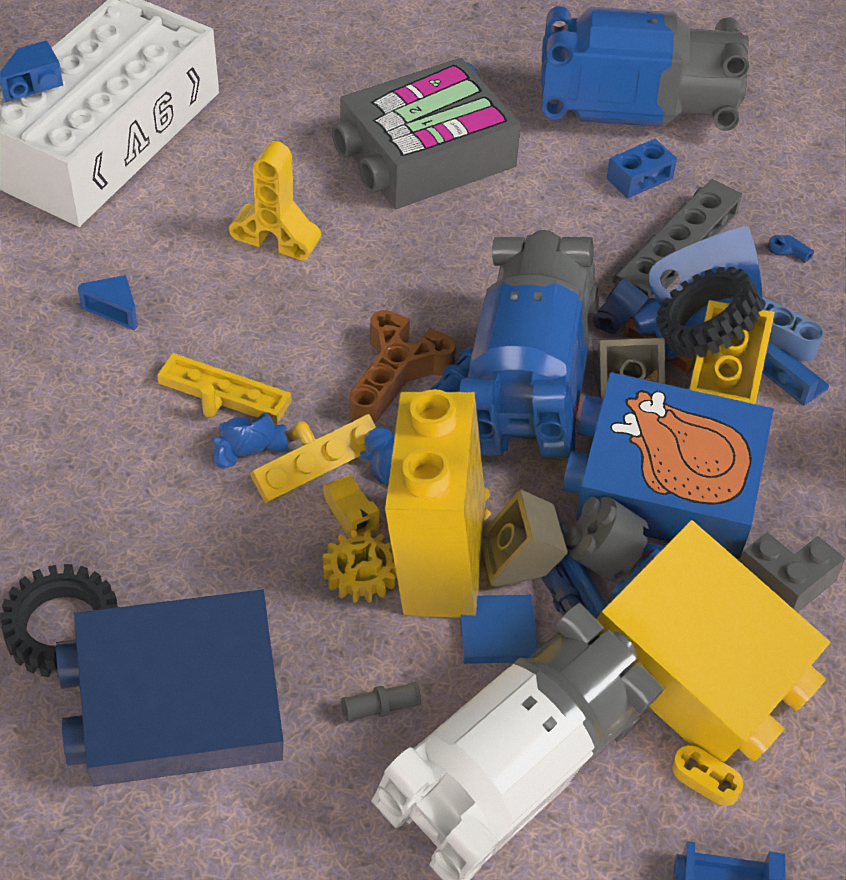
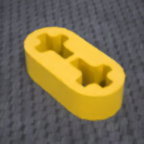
M687 745L677 751L672 764L673 773L677 779L720 806H729L738 801L743 789V779L735 769L696 746ZM691 759L697 762L696 767H693L691 770H687L684 767L685 762L688 763ZM724 781L731 783L730 789H726L724 792L718 789L719 784H722Z

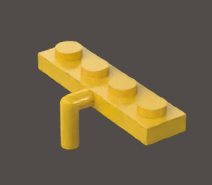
M175 353L171 354L157 374L158 384L201 398L203 414L207 418L214 417L222 405L257 418L260 414L267 412L274 424L278 425L292 402L290 392Z
M367 414L331 433L315 439L309 425L304 421H300L288 430L287 436L291 441L300 439L304 446L251 471L249 474L265 503H268L360 457V452L365 451L364 441L366 434L376 428L370 414Z

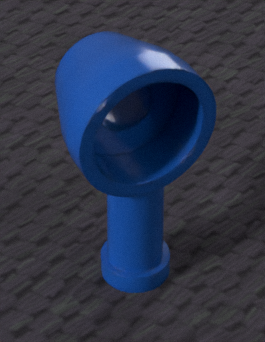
M657 301L646 305L634 315V322L640 335L656 334L657 337L664 338L656 322V317L659 316L657 311L661 308ZM664 338L665 358L670 360L677 357V353L671 350Z

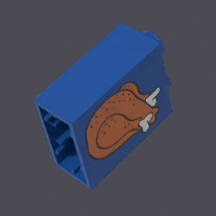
M610 372L604 398L590 395L585 396L577 434L591 437L593 442L590 454L571 450L562 491L580 495L576 515L577 521L582 515L584 503L589 498L595 497L600 499L610 497L647 522L648 529L643 527V535L645 537L670 542L693 520L732 556L740 559L753 522L774 408Z

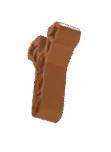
M388 310L375 312L370 318V344L377 350L378 356L349 394L350 420L353 422L370 414L375 424L406 382L432 374L442 376L444 368L455 363L456 342L449 335L429 328L420 341L408 344L410 319Z

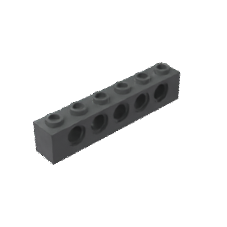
M711 179L704 187H699L694 193L693 198L688 203L684 202L673 218L666 220L662 230L657 235H651L646 246L641 251L637 250L624 268L620 267L613 277V284L616 286L625 277L649 298H656L650 289L649 273L652 266L673 252L719 234L738 214L742 193L714 179ZM674 270L664 271L660 277L661 285L667 289L678 278L679 274Z

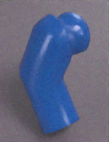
M774 235L769 240L768 248L775 255H794L806 263L814 254V250L791 235Z

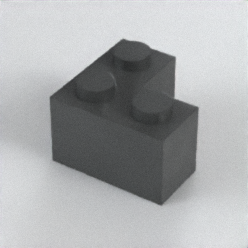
M767 532L743 551L740 563L798 613L836 582L845 557L819 536L815 537L794 554Z

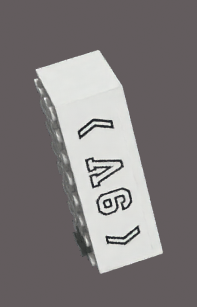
M107 0L52 47L60 63L64 86L9 102L3 100L2 91H0V190L80 227L219 94L214 31L212 28L144 0Z

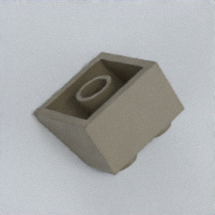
M664 338L592 339L593 370L599 398H604L610 372L665 384Z
M521 489L483 530L482 551L489 582L494 587L546 576L568 553L554 504Z

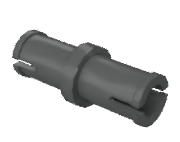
M417 682L386 689L383 686L374 687L372 692L342 697V711L346 721L379 714L380 717L388 716L390 711L421 705L420 689Z

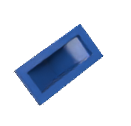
M126 275L81 283L77 287L82 309L132 330L138 327L136 308Z

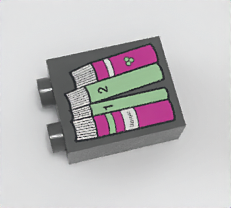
M458 58L341 96L340 122L332 126V138L336 150L341 157L353 156L359 163L360 175L367 190L370 193L381 191L396 210L516 167L521 123L462 58Z

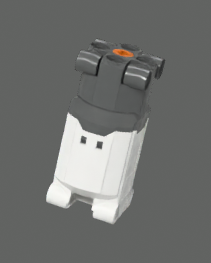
M581 603L576 604L560 619L555 626L559 632L527 659L519 658L415 748L410 747L401 753L385 770L371 802L395 829L405 822L409 825L412 821L422 829L437 846L429 866L442 880H470L484 863L582 774L593 758L613 740L619 742L640 722L642 719L640 715L665 690V687L640 662L633 666L638 657L632 643L623 634L607 630L600 636L604 632L605 627Z

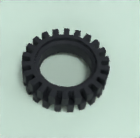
M718 267L715 274L712 269L705 270L704 277L701 278L699 274L692 276L693 282L688 284L685 280L680 284L682 287L680 291L673 289L669 293L672 299L665 298L662 305L664 307L658 309L657 314L659 316L656 317V322L660 332L674 353L676 352L681 357L686 355L687 358H694L696 353L699 358L706 357L709 349L712 354L719 353V346L724 344L727 349L733 345L730 341L735 337L740 341L745 337L742 330H752L754 327L752 321L759 320L760 315L758 312L762 311L763 306L761 305L762 300L751 279L742 269L736 270L735 267H729L726 271L725 267ZM733 298L728 307L712 319L701 324L685 326L691 316L708 305L709 300L718 301Z
M64 564L63 573H58L56 565L48 566L50 575L44 577L40 569L33 571L34 582L31 583L26 576L19 580L21 590L12 587L8 592L10 600L4 599L2 603L3 612H0V622L7 650L10 656H14V660L19 666L25 663L26 670L33 674L39 668L41 676L49 677L51 670H56L57 678H59L56 646L38 642L27 631L28 620L40 605L55 598L72 597L86 602L93 610L118 607L115 592L111 590V585L107 580L102 582L101 575L95 571L89 577L88 568L80 566L77 574H74L72 564Z

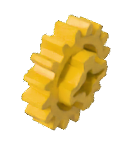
M352 530L351 538L348 539L340 534L338 536V545L329 543L328 553L323 554V578L328 580V588L330 590L339 588V598L341 599L347 594H351L354 603H357L360 596H365L368 603L372 602V594L375 593L384 598L386 596V587L394 589L397 578L391 542L383 544L384 535L379 534L376 538H371L370 530H366L363 536H358V533ZM338 565L341 566V570L345 572L344 574L341 573V571L338 568Z

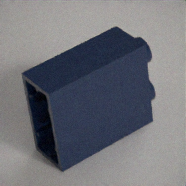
M264 589L74 613L76 639L56 642L61 689L80 687L82 715L62 718V737L67 766L86 764L94 787L283 760L284 740Z

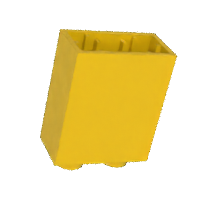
M436 389L423 392H400L385 511L403 615L461 618V614L476 616L486 501L475 392H445Z
M693 520L668 543L597 617V620L605 627L604 632L600 636L607 630L623 634L632 643L638 657L633 666L640 662L665 687V690L649 708L691 746L703 749L723 763L738 749L754 763L785 729L770 715L778 703L783 700L791 709L797 712L826 680L812 664L831 642Z

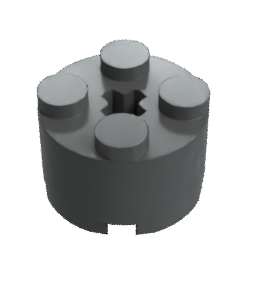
M591 497L584 503L582 515L575 526L565 534L564 542L566 547H568L571 558L605 580L612 581L617 579L614 574L620 570L627 573L641 557L648 539L643 535V527L648 529V524L643 518L610 497L600 499Z

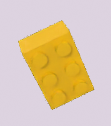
M709 300L704 322L720 314L729 304ZM766 310L758 312L760 318L758 321H752L754 325L752 330H742L745 337L740 341L735 337L730 341L733 344L731 347L726 349L723 344L719 346L720 352L712 354L709 349L706 357L699 358L697 354L689 390L756 404L775 312Z

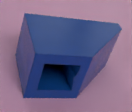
M47 40L18 48L0 71V87L5 102L64 86L59 60Z

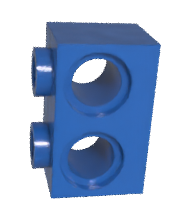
M655 138L609 159L606 179L628 199L673 179L677 157Z

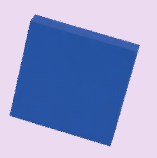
M532 594L477 596L476 616L461 614L460 623L464 664L514 663L519 658L527 659L538 650Z

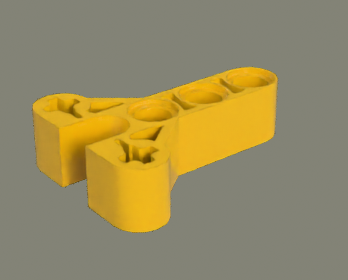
M272 141L267 144L253 164L254 204L248 203L241 208L229 225V233L235 240L260 247L269 232H272L278 238L280 254L305 261L320 241L322 234L318 226L310 222L293 201L291 151L283 143Z

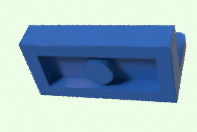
M771 342L768 344L762 373L800 404L805 406L828 390V383L784 349L780 350Z

